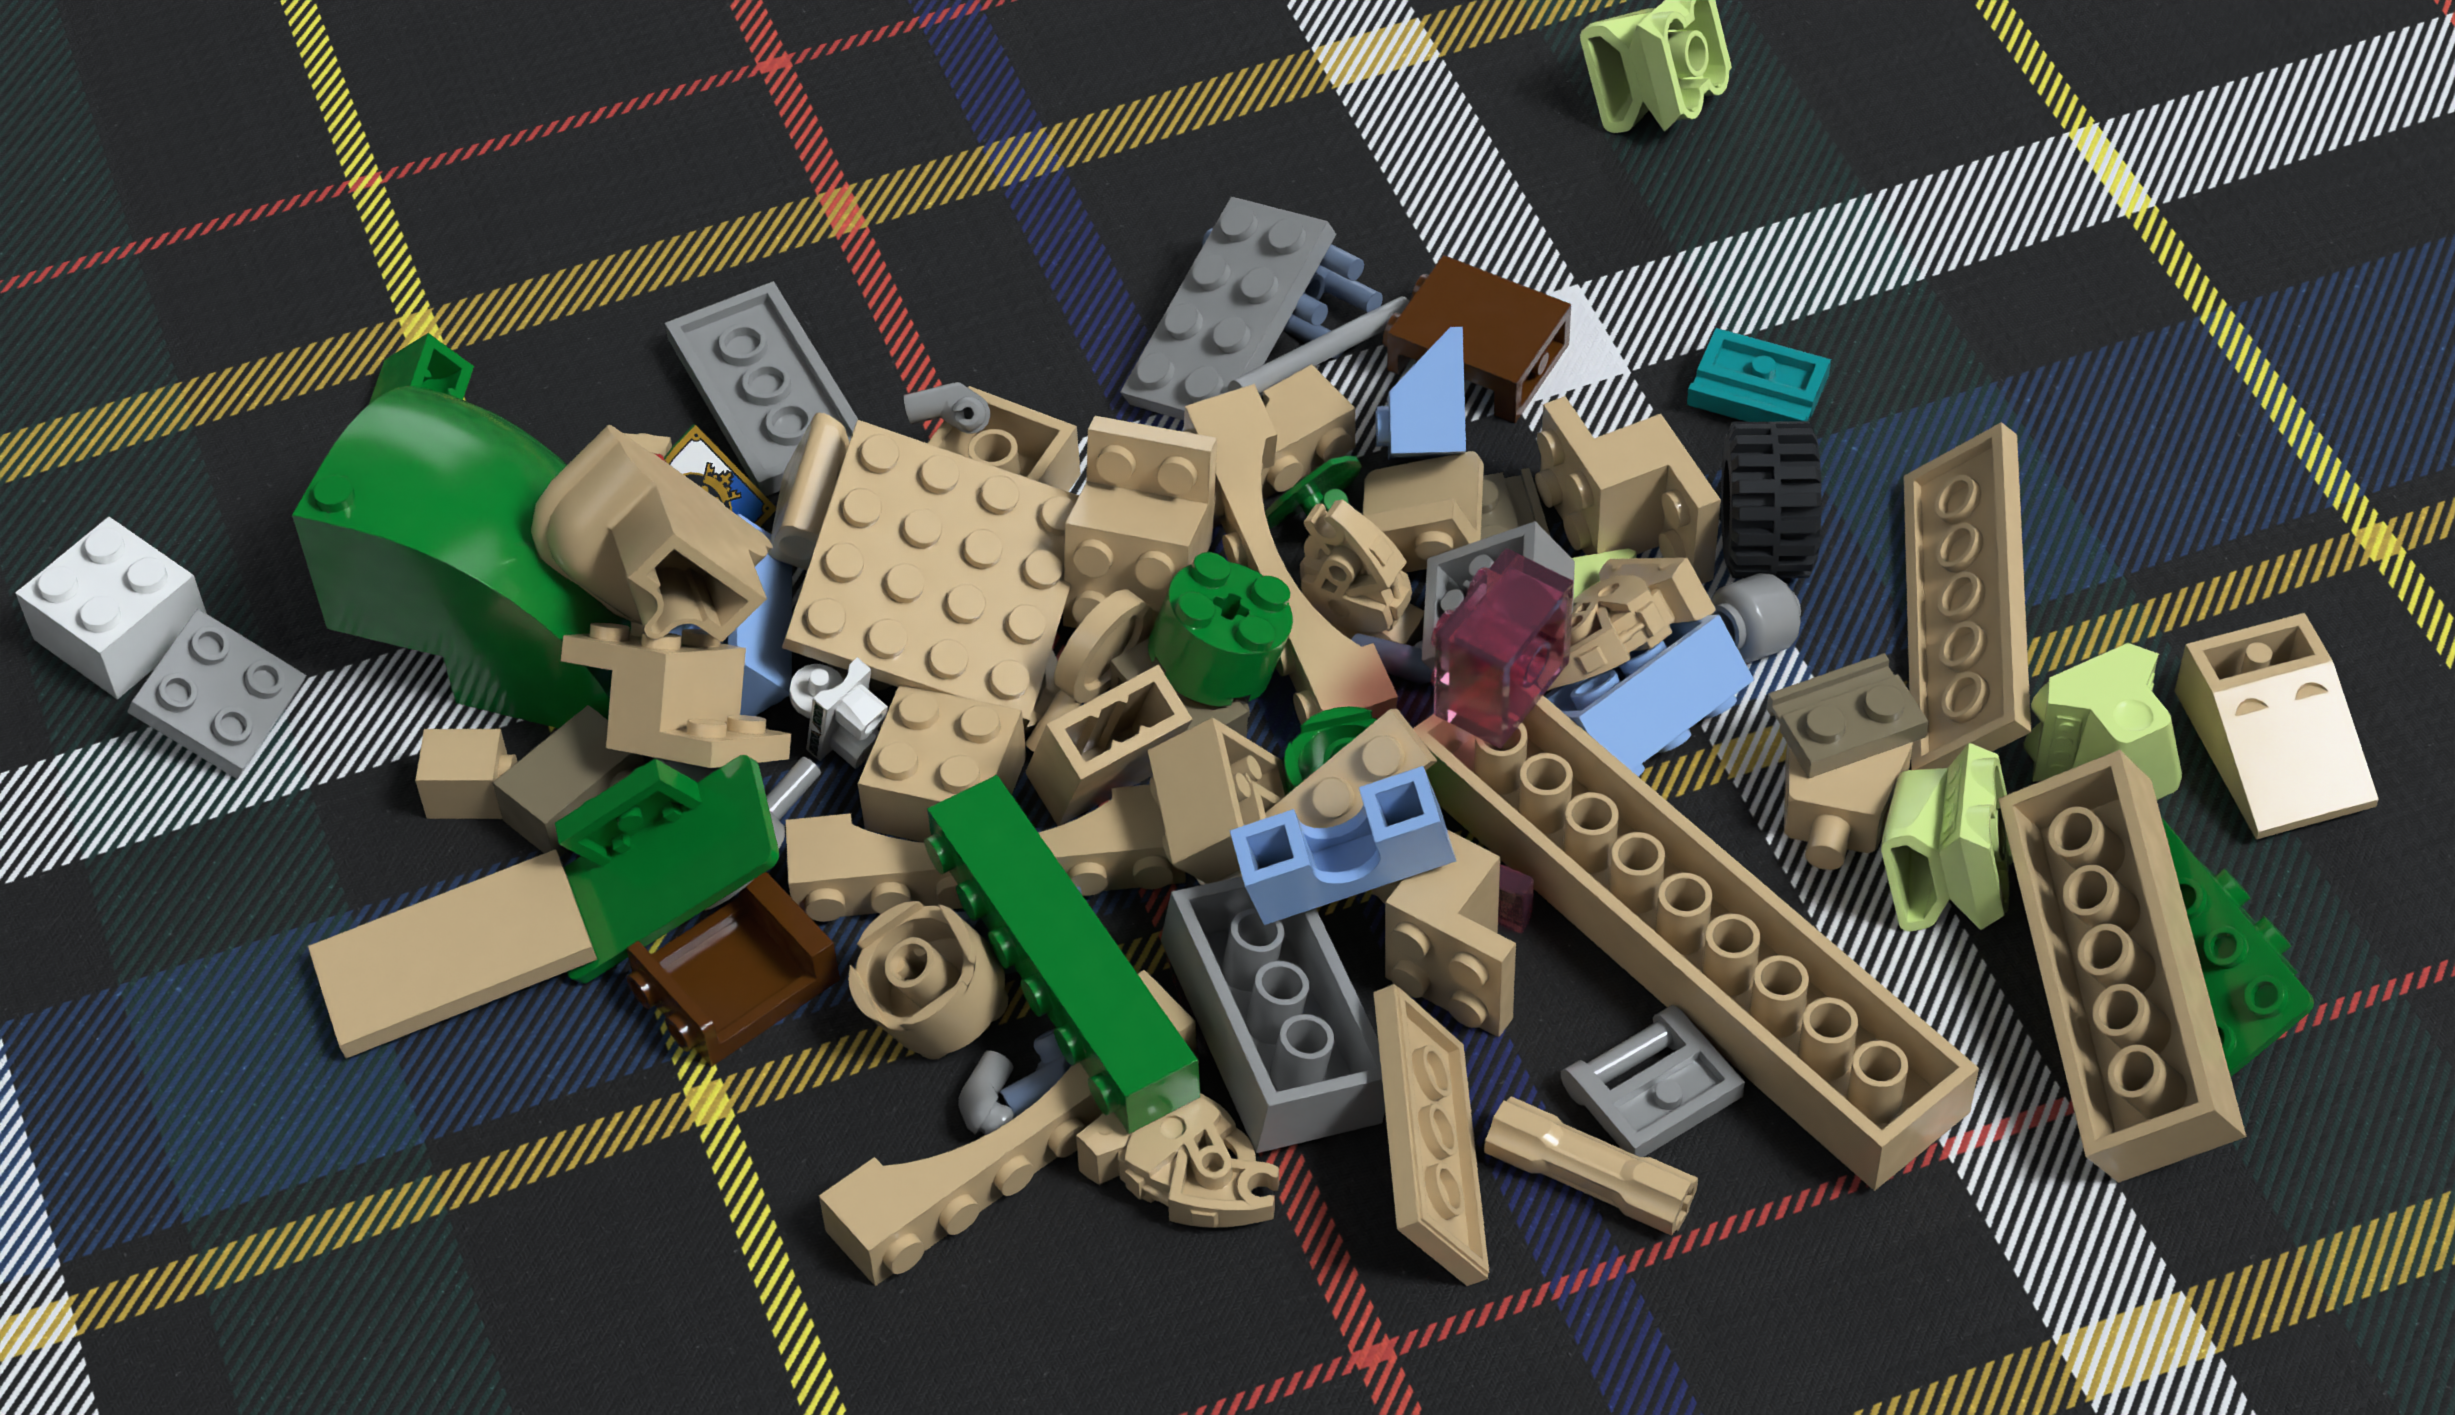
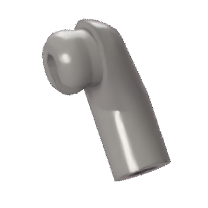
M959 382L904 395L905 409L911 425L942 418L958 430L972 434L982 431L988 425L990 419V408L986 400Z
M986 1051L959 1096L958 1106L967 1129L974 1134L980 1131L987 1135L1014 1118V1113L1010 1107L997 1102L998 1095L1014 1067L1008 1058L995 1051Z

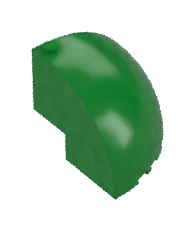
M404 386L393 389L374 400L360 412L335 442L292 514L327 629L443 657L456 704L555 728L563 726L587 705L608 720L612 670L561 661L563 635L590 634L591 623L620 624L629 626L631 629V621L612 613L578 584L564 577L545 563L537 553L531 533L535 505L550 482L567 464L537 439L513 423L491 411L449 394L421 386Z

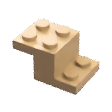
M1566 396L1543 404L1542 431L1537 434L1541 465L1540 472L1535 475V483L1543 503L1548 508L1554 506L1563 519L1565 533L1572 547L1577 551L1582 549L1586 555L1626 548H1630L1636 551L1637 554L1659 546L1663 558H1688L1702 584L1713 580L1721 499L1662 414L1594 438Z
M1094 416L1088 428L1086 483L1065 523L1064 580L1071 583L1063 609V626L1077 628L1083 619L1102 600L1116 591L1128 589L1152 608V623L1145 640L1150 637L1174 576L1181 569L1192 564L1197 555L1208 552L1212 543L1217 438Z
M635 620L631 621V629L629 626L620 624L591 623L590 634L563 635L561 661L612 670L606 748L707 768L722 767L740 755H747L758 763L789 759L790 733L766 729L765 718L740 715L745 647L722 644L712 635L700 629L682 630V636L668 633L662 638L652 639L645 634L642 623Z
M1447 830L1456 862L1372 889V894L1378 896L1385 904V978L1401 988L1408 996L1414 998L1423 997L1446 1009L1461 1024L1471 1028L1480 1027L1500 1037L1513 1019L1516 943L1497 934L1500 856Z

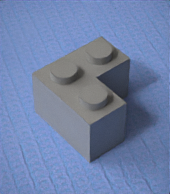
M1536 521L1427 558L1422 662L1458 696L1504 662L1517 673L1519 630L1573 613L1575 561Z

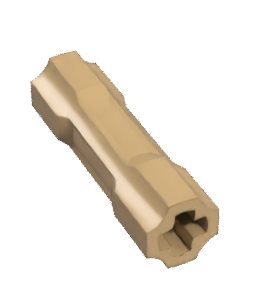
M1512 1096L1507 1101L1503 1100L1493 1117L1490 1130L1485 1139L1484 1153L1529 1173H1541L1616 1206L1624 1215L1671 1236L1676 1230L1679 1231L1697 1191V1177L1651 1157H1639L1563 1124L1557 1116Z

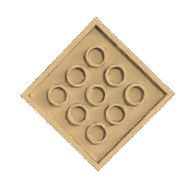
M857 419L782 648L846 670L849 669V664L858 657L872 669L870 678L896 687L904 685L1022 710L1025 730L1033 713L1071 583L1064 580L1065 523L1079 495Z

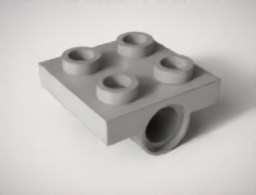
M197 608L132 700L127 712L238 779L301 687L307 675Z

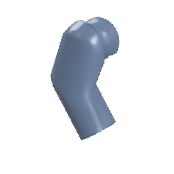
M1360 633L1355 634L1351 639L1361 647L1374 643L1387 674L1419 685L1433 682L1438 678L1422 662L1423 640L1417 642L1414 646Z
M1054 1029L1043 1033L1035 1039L1034 1048L1042 1060L1038 1064L1036 1071L1000 1091L1006 1105L1012 1109L1014 1118L1037 1102L1072 1066L1065 1059L1057 1044Z

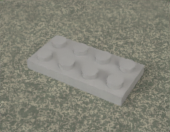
M1231 197L1120 391L1127 402L1136 407L1184 420L1186 405L1229 392L1228 385L1232 380L1264 365L1296 308L1298 300L1305 292L1336 236L1329 222Z
M774 281L665 323L667 337L749 479L765 496L780 491L784 470L816 413L828 414L842 423L850 442L858 418Z

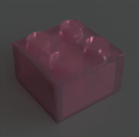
M1505 548L1490 568L1486 566L1480 568L1469 585L1465 599L1455 611L1448 609L1441 615L1432 633L1431 643L1435 646V667L1431 675V685L1435 686L1434 715L1501 749L1569 663L1574 581L1508 548Z

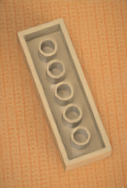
M2118 750L1998 798L2085 1157L2119 1183L2245 1138L2246 1133L2152 780L2121 750Z

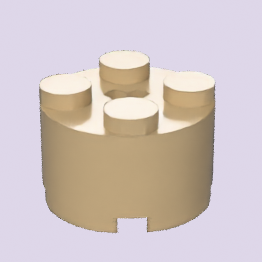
M919 901L904 902L883 912L864 930L857 943L862 950L858 957L856 968L850 965L849 988L858 1008L900 1044L911 1051L920 1053L928 1059H940L948 1053L959 1050L973 1042L986 1030L992 1021L999 1019L1004 1014L1009 998L1007 991L1004 989V968L994 954L990 943L952 909L940 904L935 906L923 905Z

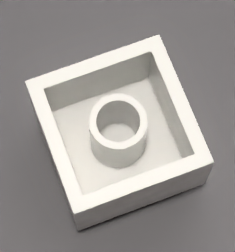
M110 517L106 518L16 592L33 639L116 699H119L156 668L197 608L206 613L194 575Z

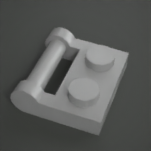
M1670 1005L1655 1014L1652 1025L1590 1062L1585 1063L1582 1060H1578L1561 1071V1080L1570 1097L1577 1104L1585 1105L1621 1149L1639 1157H1645L1742 1098L1745 1084L1744 1080L1690 1019L1675 1005ZM1664 1048L1677 1049V1051L1612 1090H1609L1605 1085Z

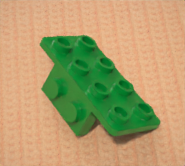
M740 755L699 782H696L655 758L646 765L638 767L618 783L596 797L585 801L579 808L555 822L559 844L581 856L566 865L564 869L597 957L595 961L567 971L569 978L580 984L590 982L628 958L626 948L636 941H639L646 947L775 866L779 859V848L759 764L756 760L747 755Z
M2162 818L2230 1077H2232L2309 1014L2313 1009L2314 999L2295 976L2298 972L2283 956V953L2292 946L2266 916L2255 922L2242 907L2251 897L2225 868L2216 875L2212 873L2194 856Z

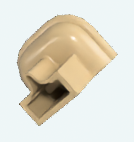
M607 425L550 482L535 505L531 533L539 557L561 575L578 584L599 600L615 615L629 621L641 622L645 634L652 639L664 637L677 626L694 624L720 642H723L767 600L755 566L773 548L770 540L758 529L725 507L724 503L669 465L662 454L648 452L612 425Z

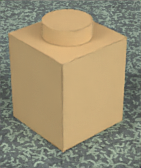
M424 729L415 781L427 819H502L493 782L518 761L515 754H507L501 729Z

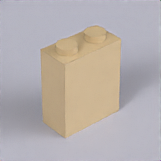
M1158 664L1046 724L1025 773L1057 826H1060L1112 798L1111 788L1134 786L1153 776L1148 750L1187 731L1193 719Z

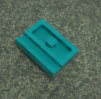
M1716 328L1697 368L1696 378L1688 388L1687 405L1747 422L1808 421L1809 417H1812L1829 377L1831 359Z

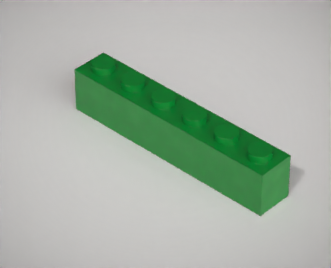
M995 775L927 808L931 836L925 838L924 843L930 860L940 874L951 873L958 884L956 885L958 898L972 921L981 918L990 930L988 932L989 942L1001 965L1006 969L1011 966L1016 968L1023 979L1021 980L1022 991L1033 1012L1038 1017L1047 1014L1055 1025V1039L1065 1059L1072 1066L1078 1063L1083 1066L1090 1077L1088 1078V1086L1099 1109L1106 1116L1114 1112L1128 1134L1200 1098L1198 1059L999 776Z

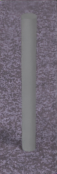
M1400 296L1232 380L1228 385V391L1255 384L1259 394H1261L1264 390L1311 364L1316 366L1383 332L1391 316L1396 312L1401 314L1410 301Z

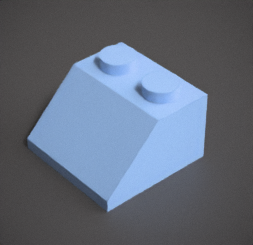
M1450 327L1389 391L1387 406H1377V410H1375L1376 447L1388 446V460L1433 459L1453 454H1464L1466 452L1463 327Z

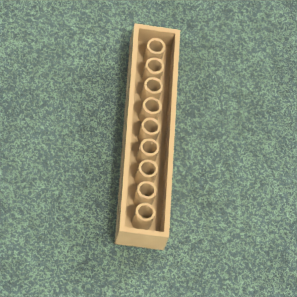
M1505 662L1413 728L1437 760L1436 763L1426 770V774L1439 805L1491 852L1500 856V860L1666 1007L1670 1005L1677 1006L1728 1062L1874 1191L1970 1113L1979 1067Z

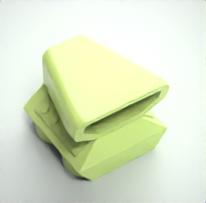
M1665 0L1657 8L1644 9L1590 23L1580 34V41L1604 128L1611 133L1629 131L1644 117L1648 110L1665 132L1677 120L1697 118L1702 110L1704 96H1718L1723 94L1727 88L1729 70L1732 66L1715 0Z
M2126 643L2049 678V682L2037 692L2031 703L2032 711L2041 722L2031 730V733L2026 736L2024 741V749L2034 761L2033 781H2043L2121 750L2152 780L2157 800L2178 790L2182 771L2171 716L2152 692L2158 653Z
M1968 743L1948 768L1907 770L1899 774L1882 836L1881 853L1901 929L1910 932L1931 927L1937 921L1949 899L1980 930L2003 917L2005 912L2008 911L2010 895L2008 869L2009 865L2012 864L2013 858L1998 798L2007 795L1998 754Z

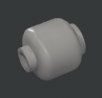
M1758 573L1719 588L1711 598L1716 609L1711 615H1720L1745 663H1751L1788 649L1798 637L1801 624L1799 600L1787 584L1775 575Z

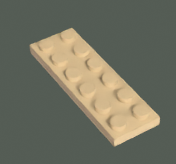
M2002 422L1904 475L1909 692L1929 721L1926 737L1913 742L1911 754L1912 770L1948 768L1968 743L1992 752L2031 733L2017 434Z

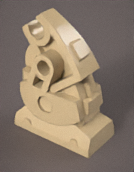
M1343 499L1335 501L1328 512L1323 503L1316 504L1304 520V525L1310 536L1305 541V557L1300 563L1303 595L1332 626L1350 640L1355 634L1360 633L1414 646L1423 636L1424 610L1409 603L1411 601L1412 588L1408 574L1401 571L1407 563L1401 552L1375 524Z
M1688 558L1609 559L1599 572L1600 582L1589 587L1573 600V613L1568 614L1561 625V635L1554 643L1534 652L1528 657L1531 665L1529 672L1541 692L1548 691L1609 671L1629 661L1631 651L1652 649L1672 633L1670 624L1697 621L1714 613L1716 609Z
M1201 1093L1200 1098L1128 1134L1113 1112L1107 1116L1102 1114L1076 1135L1079 1171L1099 1185L1120 1175V1179L1126 1183V1188L1139 1200L1142 1198L1150 1203L1156 1200L1168 1206L1169 1221L1190 1226L1217 1228L1242 1226L1274 1218L1275 1195L1259 1197L1253 1195L1251 1191L1257 1187H1267L1272 1191H1278L1279 1168L1270 1163L1257 1162L1251 1141L1242 1131L1236 1128V1124L1230 1114L1214 1100ZM1228 1149L1235 1154L1237 1159L1231 1158Z

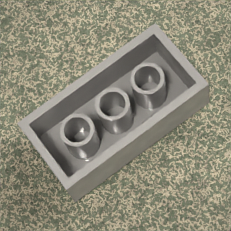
M1242 877L1172 891L1161 942L1255 1152L1261 1153L1381 1124L1385 1114L1378 1038L1316 908L1264 925L1245 888Z

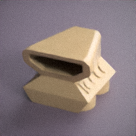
M819 412L813 416L784 470L770 539L773 548L768 553L772 558L804 570L808 569L849 445V439L843 424L828 414Z

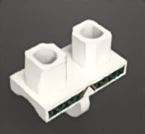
M858 657L849 664L848 675L845 679L841 677L838 671L828 665H806L795 673L791 679L789 690L793 707L798 713L810 718L806 749L819 761L834 750L855 769L869 758L879 734L877 728L885 719L888 706L868 690L872 669Z

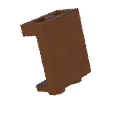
M1443 255L1429 275L1422 274L1419 277L1412 291L1411 301L1401 314L1398 312L1394 313L1386 325L1383 334V345L1387 347V370L1400 375L1411 358L1418 361L1450 327H1463L1464 379L1493 390L1494 416L1516 423L1569 346L1571 304Z
M767 872L755 878L748 886L738 892L736 899L653 954H650L639 941L626 948L632 973L627 976V982L635 997L647 1009L656 1006L666 1017V1026L677 1044L686 1052L694 1048L711 1067L840 980L834 942Z

